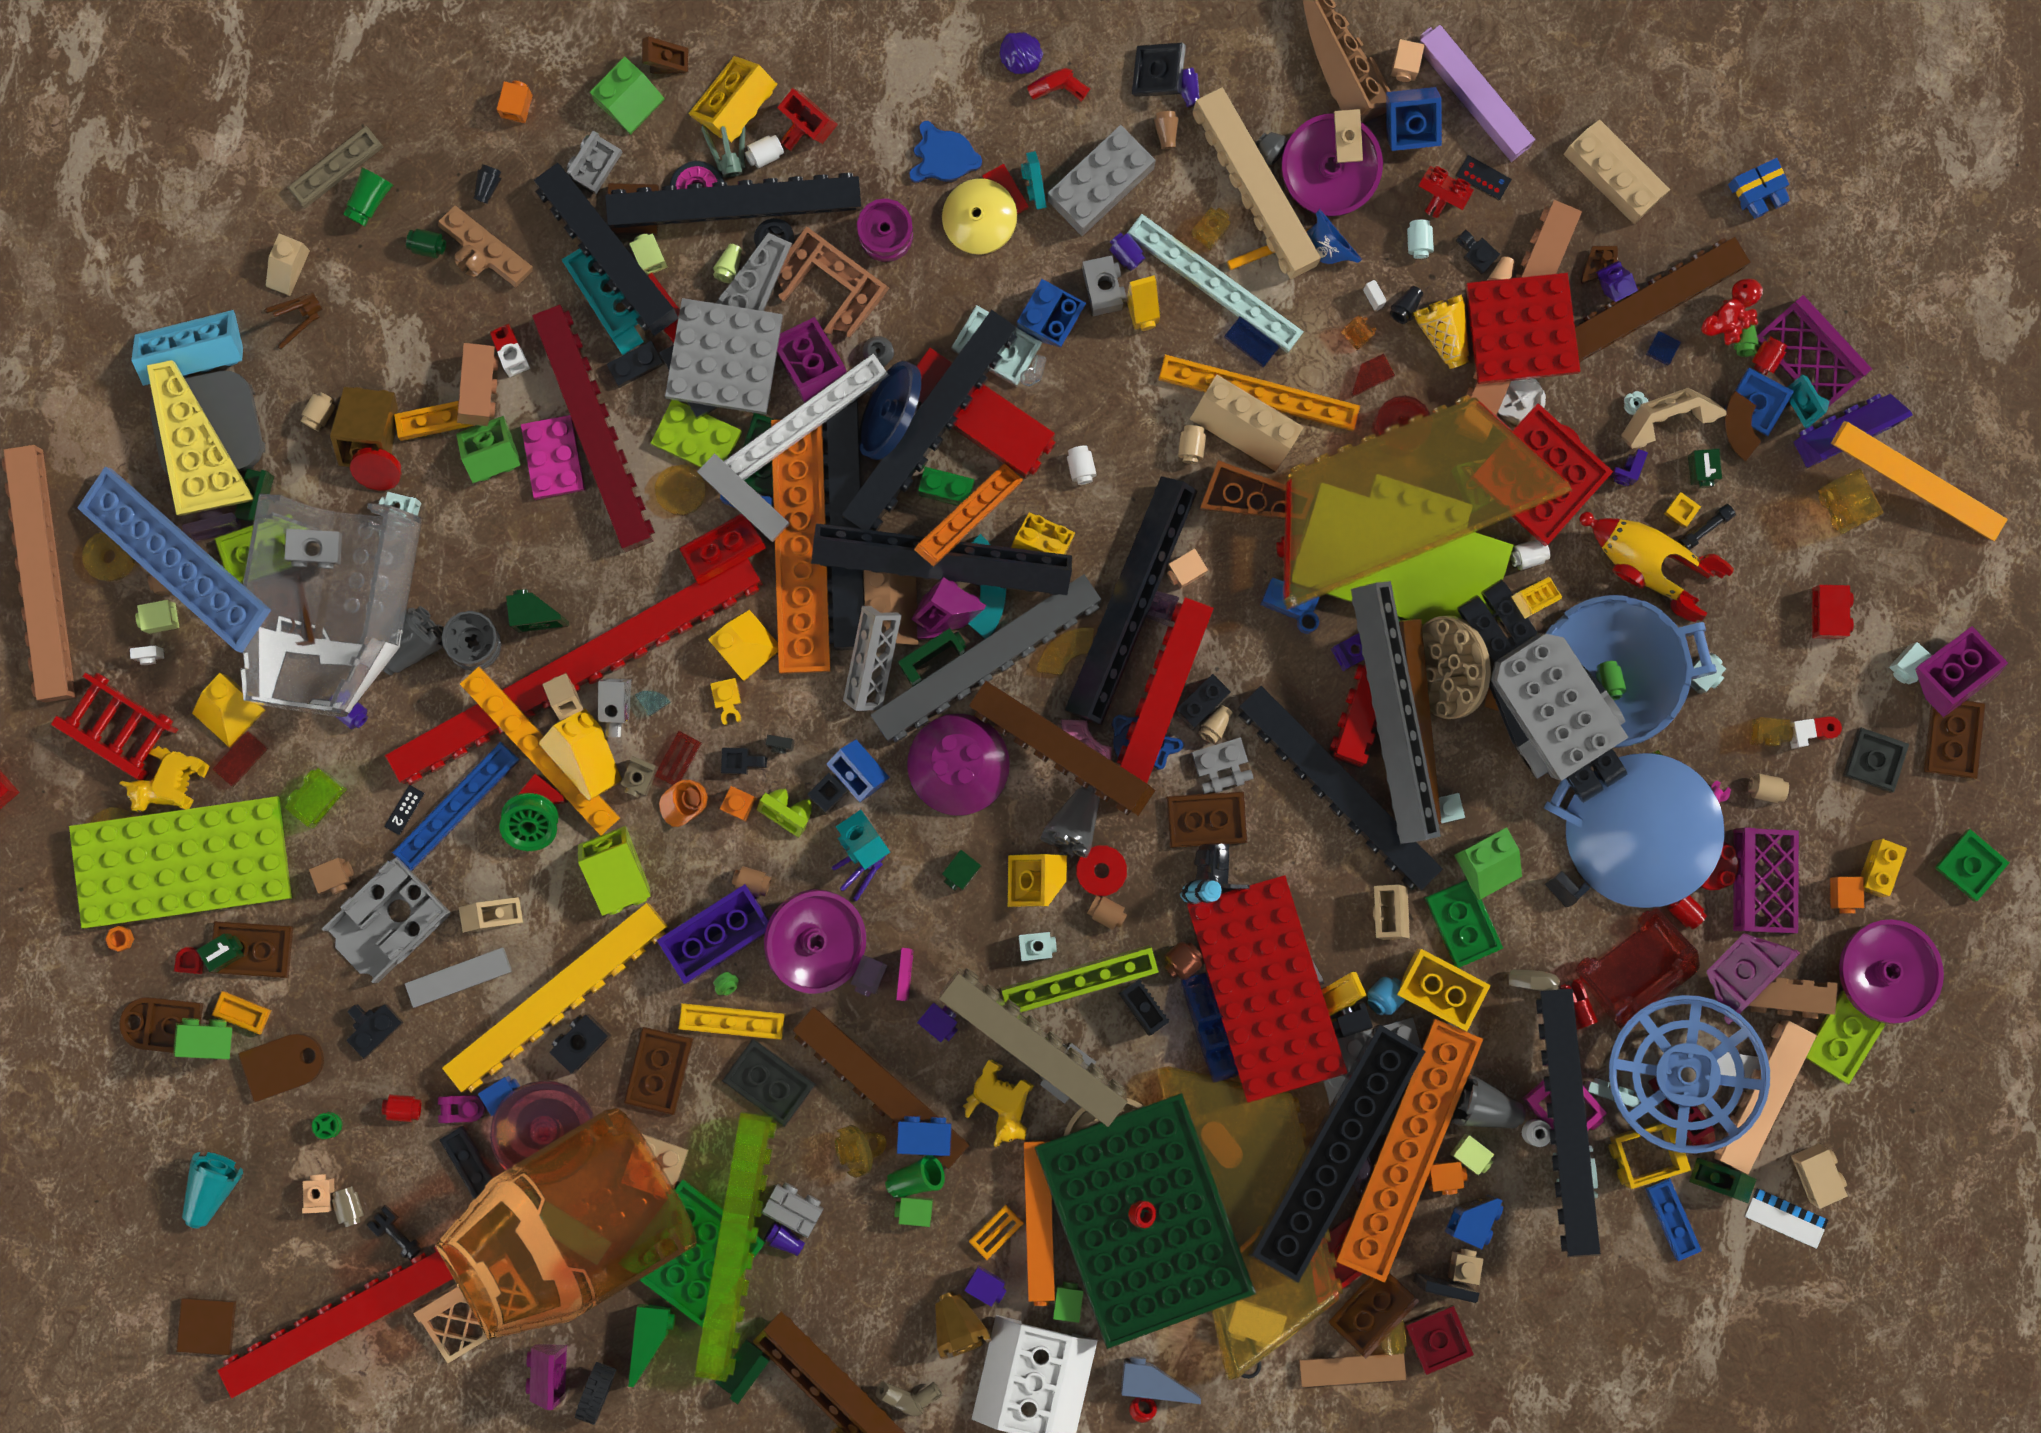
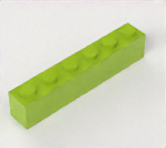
M1147 945L1001 987L1005 1002L1008 999L1020 1007V1012H1024L1159 973L1152 947Z

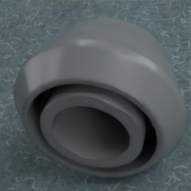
M1270 132L1268 135L1264 133L1259 138L1256 145L1267 165H1273L1283 154L1288 139L1286 136Z

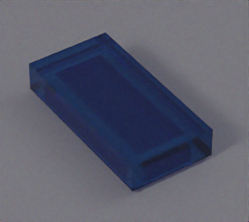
M1241 316L1224 336L1225 339L1263 368L1280 348Z

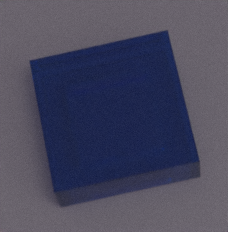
M1658 331L1645 355L1668 366L1681 342Z

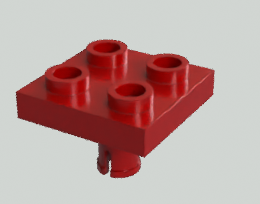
M1430 166L1418 185L1433 194L1431 201L1425 208V212L1430 215L1436 206V210L1432 215L1434 218L1440 217L1447 202L1463 210L1474 189L1470 188L1471 185L1467 181L1460 178L1456 180L1448 176L1449 173L1439 166H1435V168Z

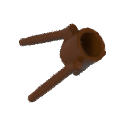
M313 292L265 309L267 313L275 311L273 313L274 317L295 309H299L303 317L309 316L278 345L279 349L287 345L312 321L320 318L317 312L323 309Z

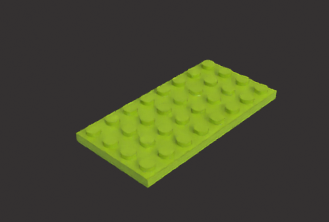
M277 796L69 826L81 929L292 899L280 799Z

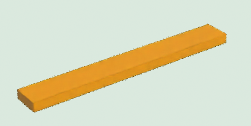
M1165 354L1159 381L1206 393L1217 374L1281 413L1354 431L1360 405Z
M1847 421L1842 423L1831 442L1832 445L1989 540H1996L2008 520Z

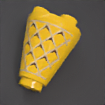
M1462 294L1447 299L1448 303L1440 300L1430 304L1431 310H1428V307L1413 312L1418 325L1444 363L1449 365L1450 369L1469 362L1467 357L1469 356L1466 310Z

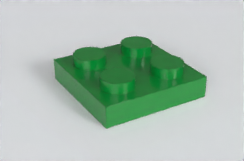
M1966 829L1934 868L1972 901L1976 902L2010 862L1971 829Z

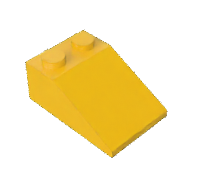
M585 708L553 725L539 742L540 746L588 801L617 785L622 780L602 727Z

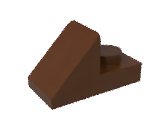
M648 36L642 39V63L650 65V73L652 74L687 73L688 48Z

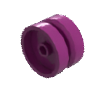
M888 198L876 199L867 204L859 214L857 221L859 241L864 252L872 259L881 262L895 261L903 257L911 248L914 238L912 219L908 210L898 201Z

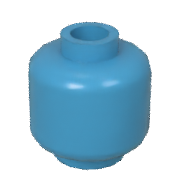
M1381 977L1367 993L1369 999L1367 1002L1370 1008L1379 1015H1392L1405 1001L1404 998L1397 995L1401 981L1395 977L1392 979Z

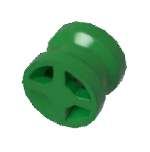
M333 1112L319 1114L312 1122V1131L320 1139L336 1137L342 1130V1119Z

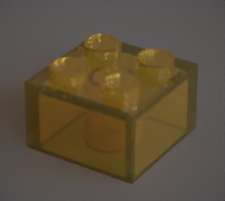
M1861 468L1830 482L1818 490L1822 506L1827 508L1831 515L1832 526L1835 530H1839L1841 535L1884 514Z

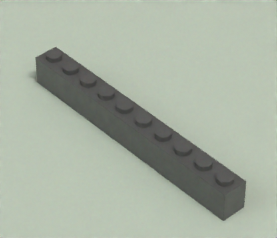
M1085 574L1069 584L1068 595L1058 594L1048 597L872 713V719L888 743L892 740L895 743L899 742L908 735L907 730L913 726L916 729L920 728L929 721L928 716L934 712L939 715L950 708L949 702L956 698L959 701L972 693L970 690L977 684L981 687L985 681H991L993 679L992 674L999 669L1001 672L1008 670L1014 665L1013 660L1019 656H1022L1023 659L1036 651L1034 646L1040 642H1043L1044 645L1057 637L1055 634L1063 627L1065 630L1070 629L1078 623L1077 618L1084 613L1086 616H1089L1099 609L1098 604L1101 603V598Z
M1391 581L1351 589L1352 604L1355 608L1357 629L1360 634L1362 655L1365 659L1367 680L1370 685L1372 706L1375 711L1377 731L1380 736L1382 757L1385 762L1387 782L1390 787L1392 808L1395 813L1400 844L1441 837Z

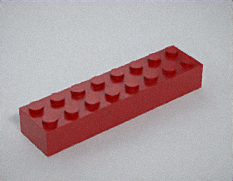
M1186 597L1183 603L1177 602L1171 621L1175 622L1174 627L1168 626L1162 645H1165L1166 648L1164 651L1159 649L1153 666L1154 669H1157L1156 674L1150 673L1144 692L1148 693L1146 699L1141 697L1135 713L1139 717L1137 723L1131 722L1126 739L1130 740L1128 747L1122 746L1117 759V763L1121 764L1120 767L1145 783H1148L1214 609Z

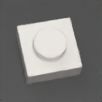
M156 645L131 648L130 657L140 662V665L156 664L157 659H164V650Z

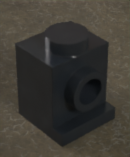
M828 773L807 795L828 814L848 791L836 775L833 777ZM829 787L835 789V794L831 797L826 795V789Z
M1365 1003L1356 1004L1357 1010H1354L1353 1006L1339 1011L1340 1016L1331 1019L1335 1034L1339 1033L1340 1037L1344 1038L1373 1028Z

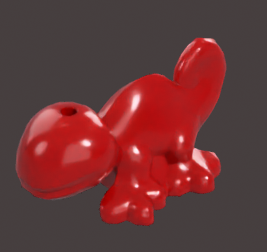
M1750 278L1737 281L1732 287V299L1724 300L1719 310L1713 312L1711 316L1704 320L1701 327L1703 334L1716 336L1724 333L1725 345L1738 343L1741 340L1740 335L1743 329H1748L1750 325L1758 324L1756 310L1750 309L1745 311V309L1756 304L1761 298L1763 292L1761 284L1757 280Z

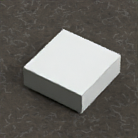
M1375 280L1367 283L1363 291L1376 312L1384 307L1386 298Z

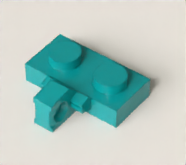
M1036 151L1026 153L1027 163L1021 164L1022 179L1029 180V186H1027L1029 201L1034 200L1036 209L1046 208L1040 162Z

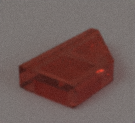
M1384 353L1361 364L1351 393L1352 398L1395 377Z

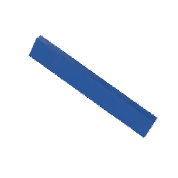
M500 742L392 853L413 871L520 759L504 743Z

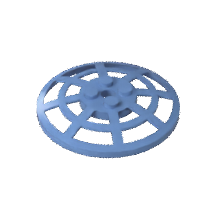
M1681 995L1651 1003L1638 1011L1626 1023L1618 1034L1612 1048L1609 1061V1082L1618 1110L1636 1133L1663 1149L1678 1153L1697 1154L1711 1152L1731 1144L1741 1138L1754 1125L1767 1101L1770 1088V1067L1768 1056L1760 1037L1742 1015L1729 1006L1713 999ZM1691 1004L1689 1020L1673 1021L1657 1028L1649 1017V1014L1668 1006ZM1702 1006L1726 1015L1741 1029L1728 1038L1717 1028L1700 1022ZM1640 1022L1649 1035L1639 1046L1634 1062L1618 1059L1625 1038L1633 1027ZM1688 1028L1687 1040L1683 1044L1672 1047L1663 1036L1664 1033L1675 1029ZM1701 1030L1711 1034L1721 1044L1709 1052L1706 1048L1697 1045L1698 1031ZM1747 1037L1752 1042L1759 1059L1761 1080L1744 1078L1743 1062L1735 1046ZM1655 1041L1664 1054L1657 1065L1642 1063L1646 1050ZM1727 1052L1730 1053L1733 1059L1736 1077L1721 1075L1717 1060ZM1688 1067L1695 1071L1696 1078L1693 1082L1682 1080L1681 1071L1683 1068ZM1617 1070L1632 1072L1634 1089L1641 1104L1630 1112L1625 1107L1619 1093ZM1640 1073L1656 1076L1660 1090L1649 1098L1646 1097L1642 1088ZM1719 1085L1735 1087L1730 1101L1721 1109L1712 1098ZM1743 1088L1760 1090L1753 1111L1746 1121L1737 1128L1728 1115L1738 1104ZM1667 1098L1679 1105L1678 1119L1674 1120L1663 1115L1655 1106ZM1704 1104L1713 1115V1117L1703 1121L1688 1122L1689 1109L1693 1106ZM1649 1112L1661 1123L1677 1128L1675 1144L1653 1136L1642 1128L1636 1120ZM1718 1122L1729 1134L1725 1138L1710 1144L1686 1145L1687 1130L1704 1129Z

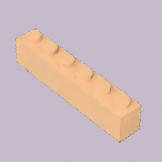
M1782 1020L1781 1023H1777L1771 1033L1773 1039L1770 1045L1765 1047L1770 1067V1088L1766 1104L1754 1125L1741 1138L1725 1147L1714 1150L1716 1153L1715 1160L1738 1172L1749 1174L1817 1036L1816 1034L1791 1021ZM1754 1069L1750 1078L1761 1080V1069ZM1748 1089L1746 1093H1742L1737 1104L1739 1108L1735 1116L1732 1115L1730 1117L1737 1128L1746 1121L1753 1111L1760 1090Z

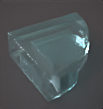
M641 691L635 694L649 716L671 703L665 695L656 691Z

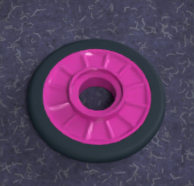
M691 161L683 164L674 172L670 186H677V189H687V185L701 182L704 187H712V183L724 182L720 172L711 164L703 161Z

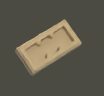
M1360 109L1334 111L1337 163L1363 161Z

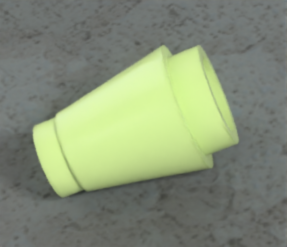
M728 244L713 267V276L717 280L731 283L738 274L742 249L739 246Z

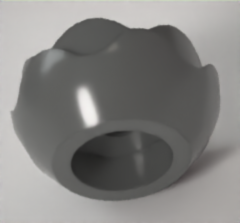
M882 336L871 337L863 346L862 354L864 359L874 353L881 365L885 367L894 357L892 343Z

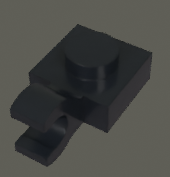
M1466 229L1456 239V242L1468 251L1463 258L1481 275L1501 255L1484 238L1476 242L1472 234Z
M722 748V774L748 775V767L767 768V758L765 756H749L748 748Z

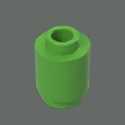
M1606 661L1597 665V672L1595 673L1597 681L1606 689L1613 700L1622 698V694L1627 690L1621 667L1617 665L1616 661Z

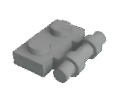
M1241 737L1191 753L1198 777L1209 774L1210 782L1202 784L1204 794L1212 791L1218 793L1223 791L1222 788L1235 784L1238 787L1244 785L1245 781L1254 779L1251 769L1241 772L1239 765L1248 762ZM1231 768L1233 775L1219 779L1218 771Z

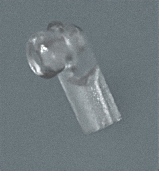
M1041 355L1034 356L1032 367L1021 373L1020 380L1023 385L1032 386L1041 381L1046 357Z

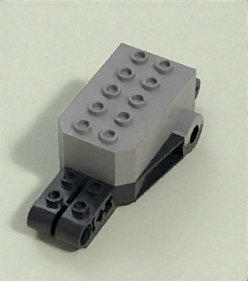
M1502 579L1481 592L1486 605L1478 595H1475L1457 607L1462 619L1478 631L1486 645L1491 667L1490 690L1515 749L1536 779L1546 773L1549 777L1561 781L1566 778L1575 794L1584 803L1604 790L1591 767H1593L1606 787L1611 786L1628 775L1625 767L1613 750V747L1629 738L1621 726L1625 723L1624 716L1606 689L1580 663L1564 637L1538 634L1529 618L1525 619L1511 597L1513 596L1511 590ZM1494 617H1495V618L1498 620V622L1500 623L1501 627L1503 628V631H1502L1501 628L1499 627V625H1498V623L1496 622V620L1494 619Z

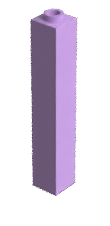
M1439 25L1434 30L1430 27L1419 37L1421 39L1419 43L1425 44L1422 55L1510 162L1528 150L1535 141L1534 137L1443 27Z

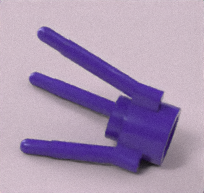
M847 856L832 866V870L835 871L852 861L851 858ZM886 856L867 868L870 872L855 894L854 901L860 898L876 871L883 865L881 861ZM862 865L840 887L841 891H844L865 870Z

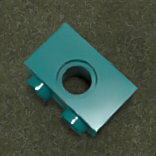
M861 809L836 826L841 834L837 839L846 850V853L854 864L860 862L865 870L890 853V850Z

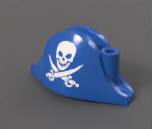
M1319 209L1316 213L1317 223L1306 233L1321 257L1320 262L1333 264L1348 260L1359 263L1362 258L1339 233L1321 209Z

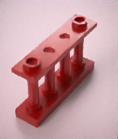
M85 672L82 677L92 684L70 716L67 715L66 718L56 716L51 725L135 779L145 780L150 772L143 768L145 765L143 763L164 730L176 733L178 728L171 725L173 720L162 713L157 716L108 685L110 680L97 672L95 675ZM103 689L112 695L113 698L93 728L88 729L86 732L79 727L81 724L79 721L99 691ZM123 702L134 709V712L115 741L106 745L100 741L102 738L101 734ZM143 716L156 724L136 755L128 759L122 755L124 751L122 748Z

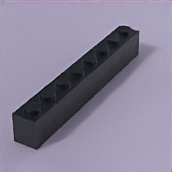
M556 163L534 179L538 187L535 191L543 203L547 201L552 207L549 210L557 221L561 219L564 221L566 226L563 228L572 240L574 238L579 240L580 244L578 247L586 258L591 256L595 262L592 265L600 276L605 274L609 278V281H607L608 286L615 295L620 292L624 298L621 302L629 313L634 311L638 315L636 321L644 331L649 329L653 336H655L679 319L671 304L559 163Z

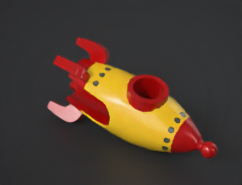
M1584 512L1580 515V523L1585 527H1592L1593 534L1600 547L1615 564L1612 569L1614 574L1638 588L1647 586L1662 595L1672 598V611L1686 620L1695 623L1697 620L1702 621L1706 617L1707 612L1696 605L1699 601L1698 598L1663 575L1661 570L1663 560L1666 557L1671 558L1707 579L1710 576L1714 577V575L1722 579L1725 574L1730 576L1734 571V568L1718 555L1707 554L1698 558L1674 539L1640 522L1619 518H1601L1597 520L1594 519L1591 512Z

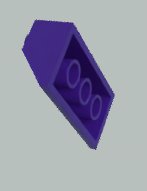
M1877 394L1866 400L1868 404L1859 408L1858 404L1843 411L1845 414L1843 417L1837 419L1834 415L1822 421L1823 426L1818 429H1814L1813 426L1799 432L1800 437L1793 441L1806 468H1809L1843 452L1832 445L1831 442L1844 421L1851 423L1874 437L1913 416L1912 412L1892 394L1884 397Z
M746 884L662 936L657 942L682 982L689 984L763 937L770 919Z

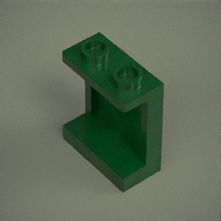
M949 628L898 661L900 669L913 687L922 681L916 671L917 668L950 647H954L959 656L964 654L966 643L958 631L953 633Z

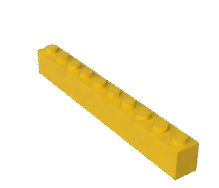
M649 903L644 904L442 1069L460 1092L469 1090L472 1093L483 1084L481 1079L487 1074L493 1076L504 1067L502 1062L508 1057L514 1059L524 1051L522 1047L529 1040L534 1043L545 1034L543 1032L545 1027L549 1024L555 1026L565 1018L563 1013L570 1007L575 1010L585 1002L583 997L590 991L594 994L605 986L604 980L611 974L613 977L620 974L626 968L624 964L632 958L635 961L646 952L644 947L651 942L654 944L658 943L657 940L666 935L664 931L669 927Z

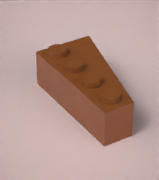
M1218 460L1200 510L1285 519L1286 485ZM1291 487V520L1304 521L1306 519L1314 495Z

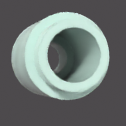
M1428 220L1411 221L1410 227L1407 229L1408 253L1413 255L1415 259L1428 258L1429 254L1434 252L1433 227L1430 226V221Z

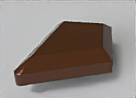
M1592 246L1581 283L1597 279V271L1617 262L1618 246Z

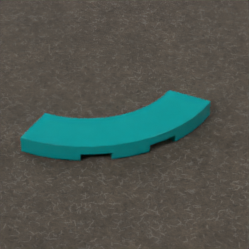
M981 534L972 542L991 545ZM980 585L979 601L985 604L986 607L968 625L984 639L994 633L1000 622L1005 606L1006 588Z

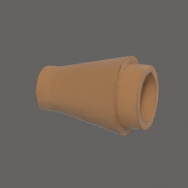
M1175 111L1156 113L1154 124L1161 149L1176 148L1178 117H1176Z

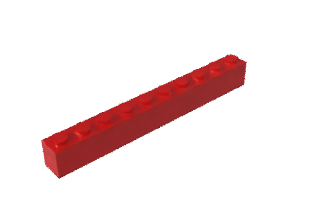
M443 1242L434 1247L435 1253L427 1257L423 1253L411 1259L412 1265L403 1270L400 1265L387 1272L389 1278L382 1282L376 1278L363 1285L365 1291L356 1294L354 1290L341 1297V1304L333 1307L330 1303L317 1310L319 1316L311 1320L308 1316L293 1323L295 1329L286 1332L284 1328L270 1336L272 1341L263 1345L260 1341L248 1347V1354L240 1358L236 1354L224 1360L225 1366L217 1371L232 1399L471 1269L469 1263L453 1246Z

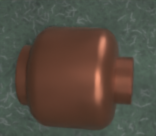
M1179 942L1164 957L1167 963L1164 968L1173 979L1178 976L1182 980H1187L1202 967L1201 959L1203 956L1191 942L1188 944Z

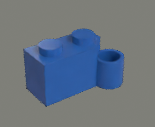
M1272 577L1260 605L1298 620L1297 627L1300 632L1304 634L1314 632L1319 626V617L1314 613L1320 596L1289 584V597L1283 600L1284 582ZM1302 618H1312L1315 624L1314 628H1305L1302 625Z

